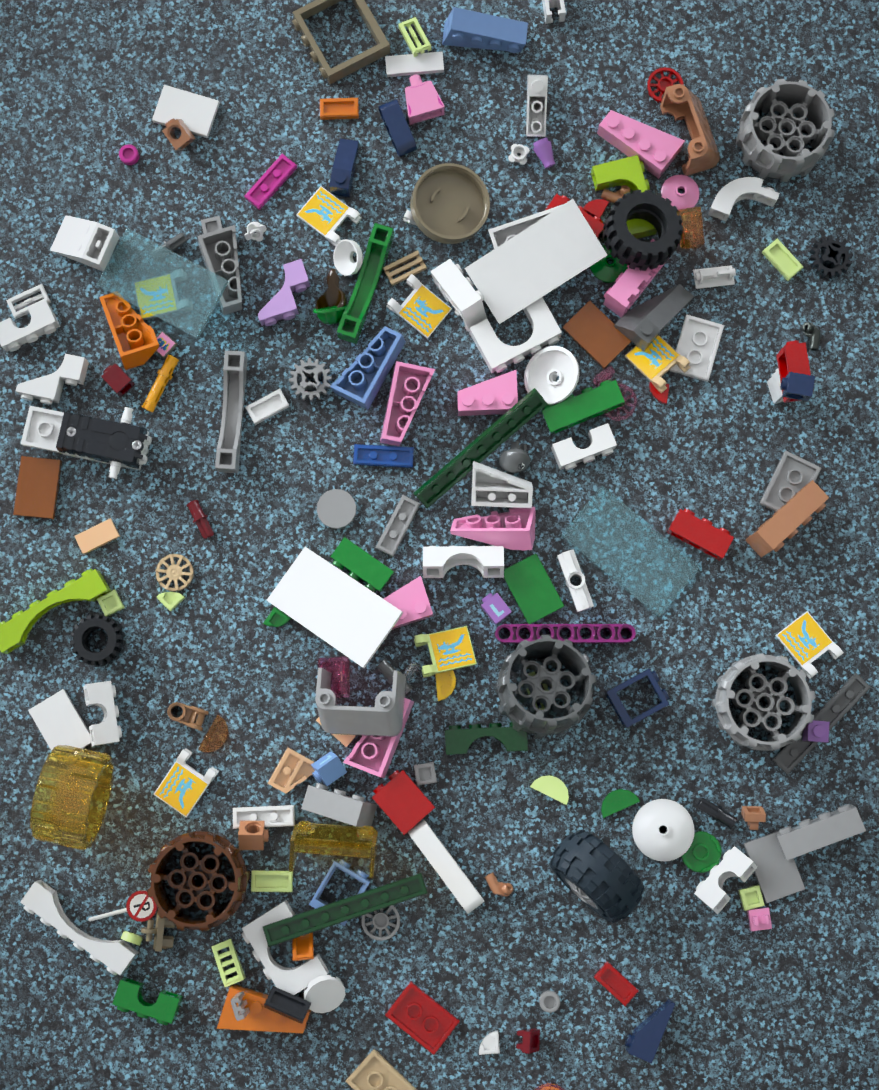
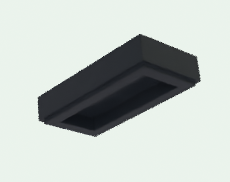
M275 986L272 987L264 1004L265 1008L301 1024L311 1006V1002Z

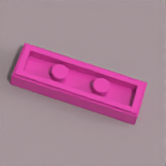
M282 153L246 193L245 199L260 210L297 169V165Z

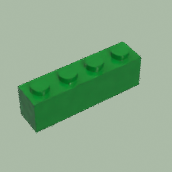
M605 380L595 389L589 387L582 390V394L578 396L570 395L561 403L546 405L545 409L541 411L551 435L624 406L625 401L616 380Z

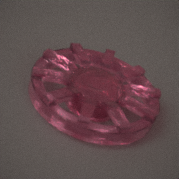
M617 383L619 387L625 388L622 392L625 405L614 409L617 410V417L611 416L614 410L604 415L609 419L620 421L627 419L634 413L637 406V398L629 386ZM627 390L632 394L627 397H624ZM633 398L634 404L626 402V400ZM626 405L633 407L630 412L625 408ZM623 409L626 415L620 417V410Z

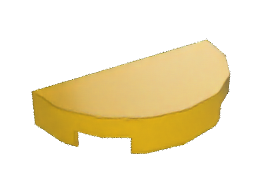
M453 670L435 674L438 701L449 697L455 688L456 677Z

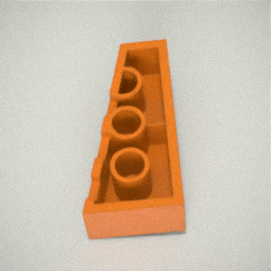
M232 984L229 988L217 1029L304 1033L311 1010H308L301 1024L265 1008L264 1004L268 997L267 994ZM244 991L245 996L242 1000H247L244 1008L249 1007L250 1012L245 1019L237 1021L230 1001L237 993Z

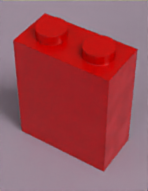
M396 770L388 777L390 782L385 786L381 783L373 790L375 795L372 798L405 835L429 814L435 806L404 770L401 772Z

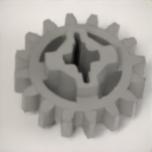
M308 358V363L300 360V366L294 365L296 371H290L291 376H293V378L289 379V382L293 384L291 390H297L295 395L297 397L302 395L303 401L307 397L310 398L311 402H313L314 397L321 400L320 394L327 395L325 389H331V385L328 382L332 381V377L327 376L331 373L330 369L324 370L326 364L322 363L319 365V359H316L314 363L311 361V358ZM322 374L324 376L323 384L319 381ZM299 375H300L301 378H302V381L300 382V385H298V376H299ZM306 376L311 379L314 378L315 383L308 382Z

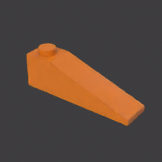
M118 291L99 297L124 369L128 370L144 365L160 347L154 330L144 322L143 318L132 309L131 305Z

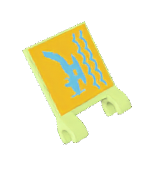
M467 626L414 636L415 647L428 645L432 665L422 666L423 678L441 672L477 665Z

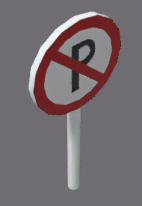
M137 891L128 898L126 908L90 917L88 921L91 922L128 912V915L133 920L143 922L154 916L157 905L153 897H148L147 891Z

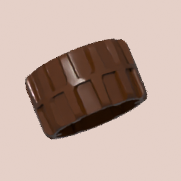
M203 830L182 834L172 841L165 843L160 848V853L156 860L150 864L148 872L151 873V886L147 890L148 897H153L158 907L157 915L161 919L166 917L169 921L176 924V928L181 931L191 929L204 932L230 919L247 897L245 893L248 880L250 879V871L246 869L242 857L243 851L227 840V836ZM193 841L205 842L215 846L214 853L208 854L201 858L198 852L191 851L190 847H192ZM176 850L183 851L184 854L180 859L182 868H177L171 872L165 870L172 854ZM223 853L227 856L233 867L235 881H231L226 873L219 871L222 866V858L220 856ZM189 855L196 859V864L193 867L189 866L186 862ZM209 857L214 858L217 862L214 869L207 866ZM177 872L183 876L181 884L176 883L174 880V874ZM196 875L203 877L204 883L202 886L195 884L194 878ZM217 877L224 879L225 885L223 888H218L215 885ZM164 880H168V884L172 888H178L179 890L175 899L178 904L176 907L167 895ZM229 887L231 891H234L229 905L223 912L220 909L215 910L214 906L218 902L216 893H221ZM184 892H188L191 895L190 903H185L182 900ZM204 894L211 896V905L203 903L202 898ZM196 902L200 909L207 910L209 914L206 918H196L188 916L183 912L185 908L192 906Z

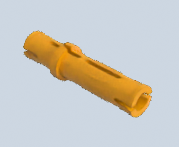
M169 354L167 355L163 366L157 371L156 380L142 408L149 412H154L168 381L173 377L172 373L179 359Z

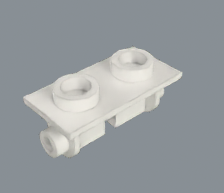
M732 265L693 270L696 289L735 284L734 276H736L735 268L732 269Z

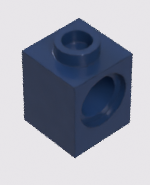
M789 372L781 381L780 390H783L782 397L808 401L813 394L815 376Z

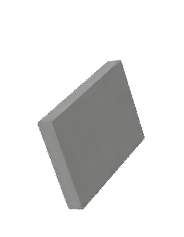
M785 450L759 504L776 512L783 505H786V502L812 480L815 482L821 467Z
M779 831L743 843L748 858L757 866L754 874L765 903L805 889L794 858L786 860L776 837V834L780 833Z

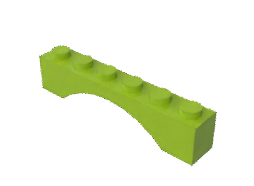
M96 569L86 570L81 574V578L76 581L72 579L64 584L65 587L61 590L51 591L46 595V599L42 601L37 600L29 605L30 608L23 612L21 610L13 614L11 620L0 622L1 653L8 654L25 644L28 634L35 623L51 609L72 601L95 602L97 598L111 592L100 571Z

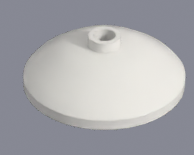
M550 346L541 349L530 359L525 369L524 384L527 393L535 388L548 405L562 402L571 395L578 383L579 365L575 356L563 347Z
M657 799L646 803L637 812L632 825V833L637 847L644 855L656 861H672L681 857L690 848L694 838V824L690 814L682 805L668 799ZM661 826L667 827L665 834L660 833L659 828Z

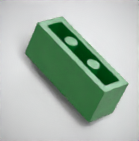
M345 537L330 556L334 560L333 565L340 570L345 568L350 571V577L356 581L361 579L367 583L365 587L374 593L376 590L381 593L394 575V571Z

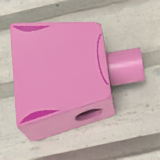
M418 74L409 78L411 86L405 88L409 125L444 115V104L431 81L422 82Z

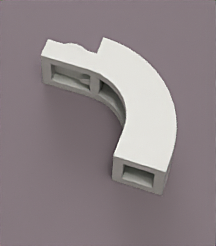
M756 177L739 178L729 182L718 192L708 215L727 221L733 205L744 199L755 200L773 207L780 193L775 192L770 187H761L764 179Z

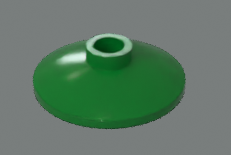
M603 245L602 247L607 256L590 266V269L598 280L613 283L628 267L627 264L622 265L618 263L619 259L617 257L614 259L610 255L611 249L607 250L606 246ZM607 259H612L614 263L608 264Z

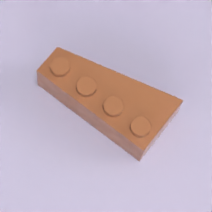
M813 480L810 481L787 501L786 505L777 510L772 515V518H769L757 528L758 530L746 538L745 541L761 558L772 550L777 552L785 545L782 542L787 537L791 539L799 532L796 529L801 524L805 526L812 520L810 515L813 512L819 513L826 506L824 502L829 497Z

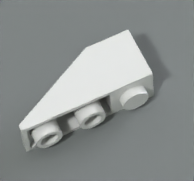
M547 75L527 76L526 136L546 137Z

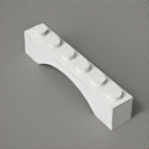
M42 880L35 881L21 900V903L25 905L23 908L31 914L36 913L41 917L40 921L42 923L55 927L61 937L65 939L67 937L74 941L73 945L81 951L85 949L91 954V959L97 963H104L107 966L106 969L113 975L125 973L139 953L123 940L99 939L88 935L76 927L64 913L57 891Z

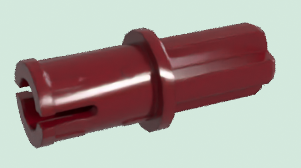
M199 501L189 502L187 507L194 519L193 523L197 525L204 539L212 537L214 532L207 520L208 516L204 514Z

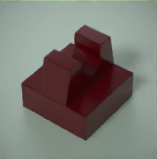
M540 1029L517 1031V1035L523 1037V1042L516 1044L517 1049L522 1050V1053L528 1054L539 1051Z

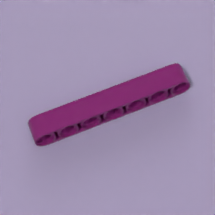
M503 624L495 631L496 640L502 644H519L523 640L530 642L540 638L539 631L541 629L549 630L552 639L561 641L565 639L560 637V630L567 629L570 632L568 640L572 641V644H625L632 641L636 635L634 627L629 624ZM625 628L630 631L629 639L621 637L620 632L622 629ZM501 629H507L510 632L508 639H501L498 633ZM521 629H527L530 632L528 639L520 638L519 631ZM581 629L589 630V639L581 638ZM601 629H608L610 631L609 639H603L600 636Z

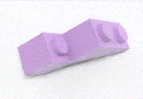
M302 259L283 265L285 271L283 287L258 313L262 326H272L278 320H290L299 314L292 292H303L307 287H310Z

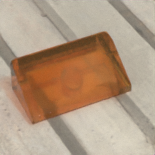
M701 207L680 209L677 215H681L683 221L681 224L683 226L680 246L681 248L699 249L705 243Z

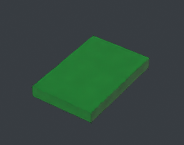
M536 553L504 570V580L528 624H532L564 607Z

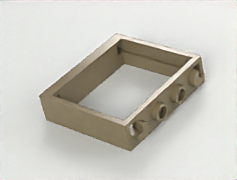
M315 0L292 12L294 18L292 23L295 30H300L304 46H309L313 62H318L320 66L319 72L324 79L327 78L329 84L390 54V44L365 0H352L377 45L333 68H330L304 20L342 0Z

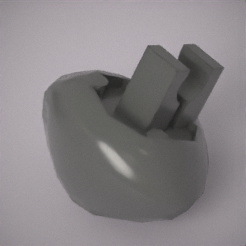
M519 441L512 442L511 449L502 452L499 456L498 464L509 473L525 471L531 464L530 456L527 453V445L522 444L519 446Z

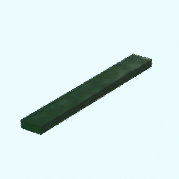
M534 388L417 489L414 495L428 509L473 470V461L481 463L548 403Z
M422 873L264 925L263 931L268 947L407 901L428 892Z

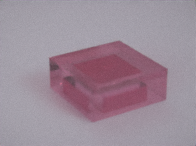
M612 366L594 376L593 382L597 387L600 386L601 382L609 380L614 376L615 371Z

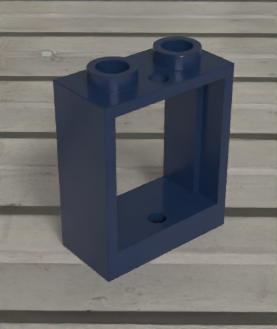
M647 669L605 692L624 728H628L669 705L667 700L670 698L664 688L661 690L657 682L660 680L655 671L651 672L650 669ZM646 676L661 703L631 719L616 692Z

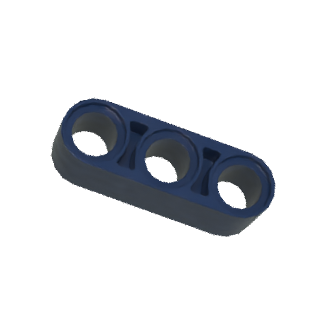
M397 99L378 106L397 155L401 157L416 151L415 140Z

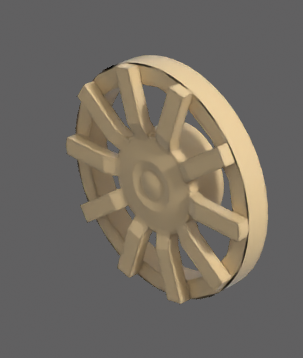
M169 554L162 558L155 571L158 583L164 589L174 592L188 587L194 576L191 562L180 554ZM173 557L179 558L177 564H174ZM169 558L171 561L170 566L165 562ZM182 559L187 562V564L180 567ZM164 564L167 570L160 569L161 565ZM189 566L190 573L183 572V569ZM159 572L166 573V575L160 578ZM183 575L189 576L187 582L182 578ZM169 578L167 584L164 585L162 581ZM178 580H181L184 585L178 587ZM172 581H174L175 588L169 587Z

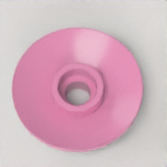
M674 175L663 183L660 194H662V198H668L672 201L671 205L677 207L678 213H683L691 210L697 204L699 188L692 178L685 175ZM678 189H683L684 193L680 194Z

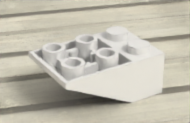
M65 216L50 251L105 272L120 237L115 229L103 224Z

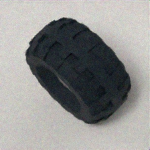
M578 830L574 834L570 833L552 853L553 857L550 860V867L555 875L585 905L606 921L617 923L621 919H626L642 900V894L645 890L642 880L622 858L591 833L585 830Z

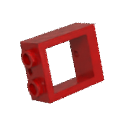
M797 340L787 342L776 355L780 382L789 372L811 375L806 342L799 343ZM783 397L784 403L802 401Z

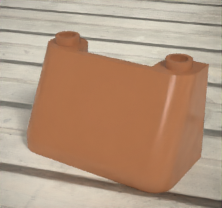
M682 84L666 87L660 105L662 114H671L674 116L675 121L685 119L692 139L688 145V161L682 166L684 175L689 176L715 167L719 162L720 154L700 99Z

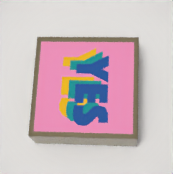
M161 331L156 337L160 347L155 352L166 359L167 355L178 344Z

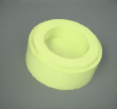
M123 931L121 939L139 946L143 940L141 936L128 931Z

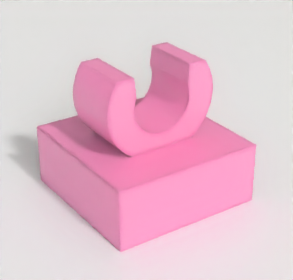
M768 907L747 910L750 931L772 929Z

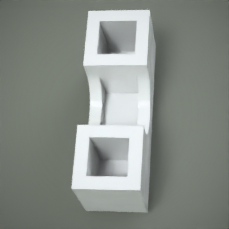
M47 301L28 309L31 315V322L24 328H18L11 318L0 322V344L7 352L16 351L21 345L35 342L39 336L51 334L56 331V328L60 327Z
M607 423L589 430L588 436L591 445L586 449L577 448L571 437L552 444L551 449L559 469L565 468L567 471L577 467L576 464L583 461L585 464L595 460V456L600 454L602 456L612 454L617 444L609 424Z
M111 681L84 685L86 706L96 705L104 713V718L100 724L89 726L91 745L99 746L119 742V738L122 737L121 726H117L116 718L119 717L118 706L114 705V697H116L115 686L111 684Z
M734 846L724 854L720 864L715 865L711 869L709 877L698 884L694 894L718 915L731 899L723 891L725 880L730 877H737L745 883L757 869V866Z

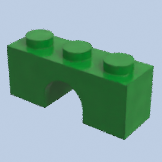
M126 977L120 980L112 1005L117 1006L118 1010L123 1012L131 1010L137 1012L138 1017L145 1019L149 1017L157 1019L156 1022L162 1025L172 1024L175 1021L183 998L182 995L163 990L160 992L157 1002L148 1003L142 997L144 983Z

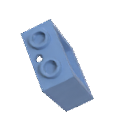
M340 859V861L335 860L309 905L313 908H318L328 904L321 900L320 896L336 868L363 883L357 894L365 892L371 881L368 879L369 875L359 869L357 872L350 868L351 864L343 859ZM347 921L341 922L340 924L345 926Z

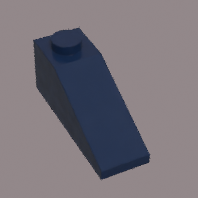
M340 138L329 184L331 194L350 197L359 141Z
M668 999L633 1030L632 1035L629 1034L627 1036L625 1046H627L626 1050L629 1054L652 1064L675 1006L672 1000Z

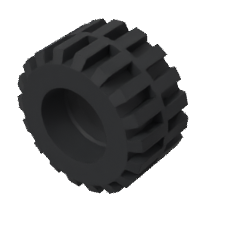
M95 614V616L89 615L86 619L82 618L79 620V625L75 624L73 628L76 630L71 632L70 636L73 637V640H70V645L73 646L72 651L79 660L89 665L101 667L106 664L110 665L113 663V660L120 658L118 655L123 653L124 649L122 647L126 644V641L123 640L125 633L122 632V627L115 620ZM103 629L108 635L107 646L100 652H93L88 645L89 636L93 631Z

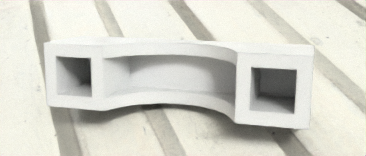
M504 546L423 547V578H444L449 569L458 565L475 567L481 572L483 578H504Z

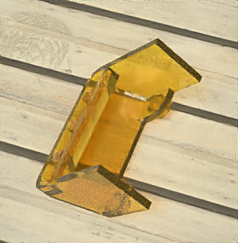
M300 821L299 824L294 826L290 840L289 872L294 870L298 853L370 858L369 878H373L378 850V832L372 826L354 827Z

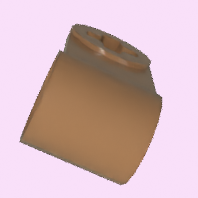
M175 702L168 707L167 713L170 719L202 731L205 715H208L209 711ZM176 706H180L183 710L182 715L178 718L173 715V709Z

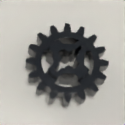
M829 235L827 240L822 237L820 242L816 241L813 245L814 248L810 250V253L813 254L809 257V260L813 261L810 267L817 268L816 274L822 272V278L827 274L830 279L834 275L840 277L842 272L846 273L848 267L852 264V261L849 259L853 257V254L848 253L851 246L845 247L847 241L839 242V236L835 240H833L832 235ZM820 249L822 250V251H821V254H822L821 257H819V251H820ZM841 257H843L842 265H840V263H841L840 258H841Z

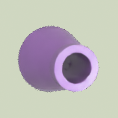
M543 138L533 143V150L545 169L554 166L556 163L554 161L551 141H548V138Z

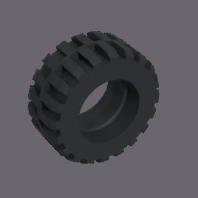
M634 190L632 194L628 192L622 198H619L614 206H612L603 227V239L607 240L605 243L607 250L611 249L612 251L610 255L614 259L617 257L619 259L618 263L622 265L627 264L630 269L634 270L638 267L640 271H646L648 267L652 270L657 268L658 265L666 263L680 243L683 233L682 217L677 215L679 210L676 206L671 205L672 201L668 198H662V194L658 192L653 194L651 190H645L644 192ZM631 219L648 221L656 228L659 240L654 242L638 240L628 230L626 221Z

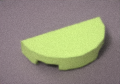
M550 775L541 776L534 780L530 786L565 805L568 803V789L564 782L557 777Z

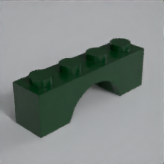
M512 722L510 727H502L501 723L489 724V728H481V724L469 725V729H461V725L449 726V730H445L446 755L467 754L472 742L484 736L499 740L507 752L528 751L527 732L523 730L520 732L515 731Z

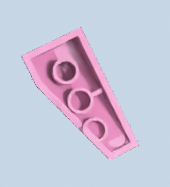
M535 507L509 508V512L498 514L497 511H492L491 515L484 517L472 515L456 518L453 520L450 533L495 546H504V548L510 550H532L535 540L536 509Z

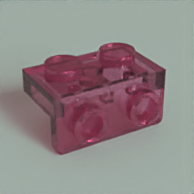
M318 658V668H323L332 673L331 690L335 693L336 698H350L349 658Z

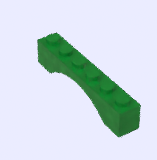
M374 223L355 288L337 329L339 339L354 344L358 342L394 238L393 228Z

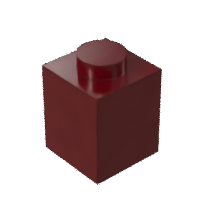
M116 363L113 366H108L101 376L120 397L135 385Z

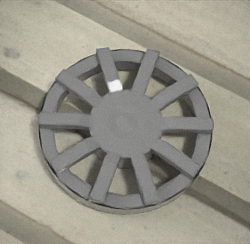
M394 905L389 906L385 913L383 909H380V912L374 911V916L371 914L362 915L363 930L374 940L383 941L390 939L399 929L400 915ZM393 909L396 915L388 917V913ZM366 916L373 919L372 921L365 923ZM397 918V924L391 923L389 920ZM373 924L374 927L369 932L366 926ZM388 925L395 927L392 933L387 928ZM376 929H379V937L373 935ZM382 929L386 930L387 936L382 937Z

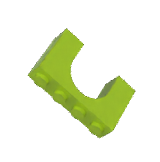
M638 155L592 166L591 176L596 191L624 185L628 186L632 191L641 190V192H644L645 190H650L648 179H645L643 175L645 172L644 164L642 161H639ZM631 219L626 221L628 230L637 239L657 233L656 228L646 220Z

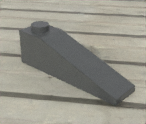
M678 284L627 311L614 327L644 352L695 296L681 284Z

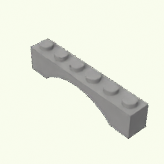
M225 350L223 409L215 469L223 473H238L248 361L246 353L242 351Z

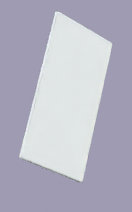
M571 199L464 269L476 288L481 292L484 301L497 322L501 324L606 257L607 253L574 199Z
M304 547L267 599L272 605L363 668L366 667L403 614L401 610L306 547Z

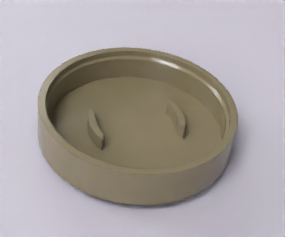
M444 163L431 167L421 175L413 189L410 208L414 222L427 237L444 244H458L471 239L479 232L489 214L490 198L486 185L474 171L459 164Z

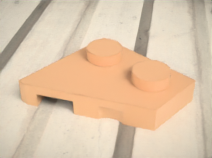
M287 747L268 784L286 794L312 775L314 770L311 764L314 761Z

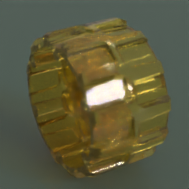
M57 745L53 748L41 770L32 802L30 828L32 836L36 840L79 850H85L92 846L102 826L110 799L114 770L112 757L106 753L67 745Z

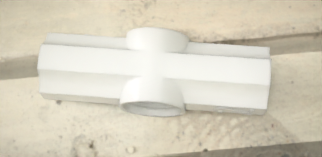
M574 550L557 555L566 580V586L569 588L577 612L594 607L585 583V576L581 572ZM572 576L579 577L581 580L580 585H572L570 578Z

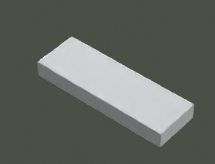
M443 52L418 53V56L415 57L413 54L385 56L387 77L444 73Z
M295 805L233 808V829L239 828L240 821H265V827L295 826Z

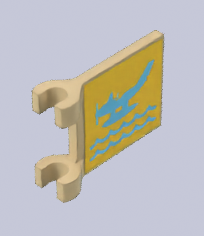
M660 336L644 352L635 346L625 355V358L650 380L660 393L667 389L665 386L667 383L661 377L677 364L684 373L691 368L689 366L690 361L686 357L681 356Z

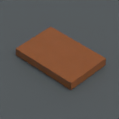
M590 300L562 327V330L603 369L632 342L614 327L615 324Z
M21 456L13 515L44 519L55 518L62 466L61 460Z

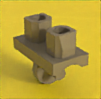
M156 915L155 928H153L154 920H148L147 927L141 928V933H146V941H152L154 934L153 949L155 951L162 952V949L173 948L174 936L163 934L164 928H175V924L166 917L161 919Z

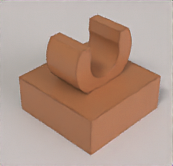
M742 806L741 814L744 821L747 822L749 829L758 830L759 822H766V813L763 807Z

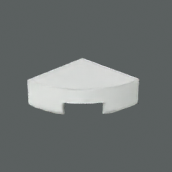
M493 1031L484 1037L479 1047V1055L500 1053L498 1031Z

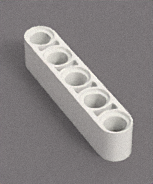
M425 820L408 831L410 837L468 914L485 902Z

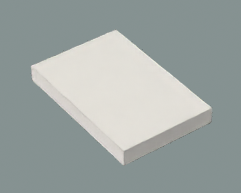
M164 85L152 121L165 126L173 118L175 120L182 119L192 134L208 138L220 102Z
M686 314L676 351L690 361L689 366L691 368L684 373L676 364L670 371L708 382L724 325Z
M65 689L28 710L58 763L91 744L90 732Z

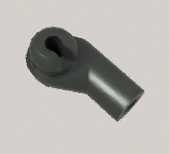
M806 322L802 325V330L810 339L809 350L818 351L821 333L813 323Z

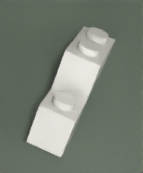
M65 354L64 360L57 371L18 384L16 392L24 400L33 401V398L39 399L41 403L52 405V402L59 403L64 381L65 384L77 386V384L84 385L89 362L84 357Z

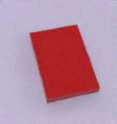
M410 981L385 1014L387 1018L433 1055H435L460 1022L458 1018L412 981Z

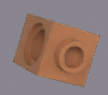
M171 119L165 124L166 128L162 130L175 150H183L196 139L182 119ZM176 128L181 130V136L178 139L174 134Z
M240 821L238 831L239 850H264V843L268 842L269 829H265V821Z

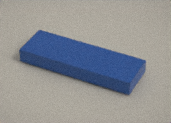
M354 444L353 465L413 468L414 447Z

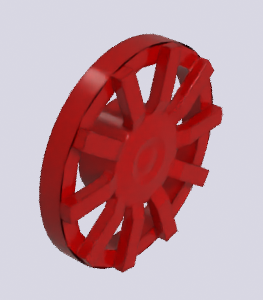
M666 67L655 70L649 76L647 82L649 96L656 102L661 103V97L666 87L672 86L678 81L679 84L683 85L681 75L674 69ZM663 72H668V77H664ZM660 73L661 78L658 79L655 75ZM672 74L676 76V79H671ZM652 78H653L656 82H658V84L650 83L651 80H652ZM651 87H657V89L652 91Z

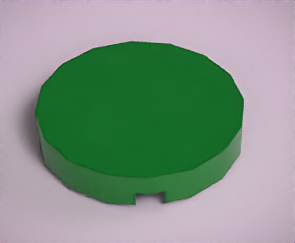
M703 831L694 832L690 848L681 856V859L687 868L695 872L705 873L711 871L715 865H718L722 849L719 841L713 835Z

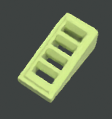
M232 939L212 946L224 987L244 980L246 977ZM229 946V951L219 954V950ZM232 955V959L222 962V958ZM234 963L235 967L225 970V966ZM237 971L238 975L228 978V974Z

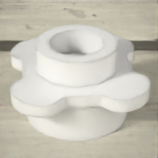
M513 144L511 146V155L508 156L509 161L519 162L521 165L526 164V157L530 151L529 148L521 144Z
M251 222L247 226L245 238L258 242L262 241L266 226L258 222Z

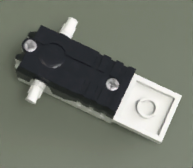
M30 406L21 445L110 464L109 478L117 479L121 467L141 470V465L147 463L146 455L148 454V446L151 445L152 437L148 436L149 432L145 427L131 425L132 408L125 407L121 422L73 414L71 412H59Z

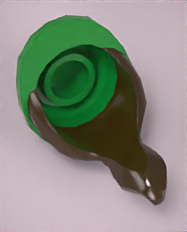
M336 269L329 271L327 275L328 288L317 299L313 309V313H317L318 318L328 325L339 323L347 307L345 294L339 289L340 278L337 275Z

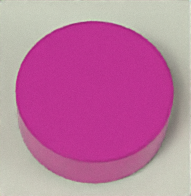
M127 144L119 150V158L125 165H134L139 160V152L135 146Z

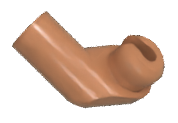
M626 185L621 186V189L616 192L604 189L601 198L615 203L631 190Z
M494 872L485 876L493 894L506 897L513 893V886L510 883L498 882Z

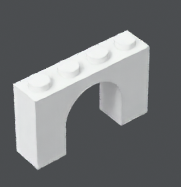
M543 297L523 309L531 323L533 333L530 339L521 345L510 346L501 342L488 319L470 327L469 333L491 373L495 371L500 373L507 369V365L513 362L517 364L525 359L524 356L530 353L534 355L547 344L551 346L559 341L562 331Z
M285 900L242 928V936L247 944L251 943L254 948L252 953L258 962L261 961L264 965L263 972L267 979H272L275 987L295 995L308 987V984L313 979L327 975L329 970L319 953L314 956V959L307 960L301 965L291 968L281 966L273 959L263 926L295 915L288 901Z

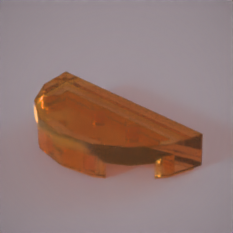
M217 714L198 748L199 751L214 752L226 743L229 735L228 725L219 714Z

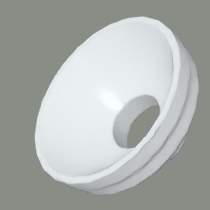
M341 240L334 250V265L341 275L350 276L356 274L364 260L360 246L353 240ZM354 252H356V254H357V262H356V263H355L354 260H353V254H354Z

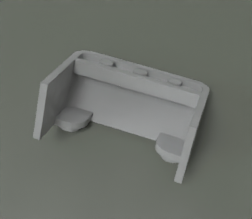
M318 668L315 701L321 726L325 732L341 735L395 737L401 732L406 675L394 670L392 691L380 692L376 696L375 707L337 706L336 695L331 690L332 673L323 668Z

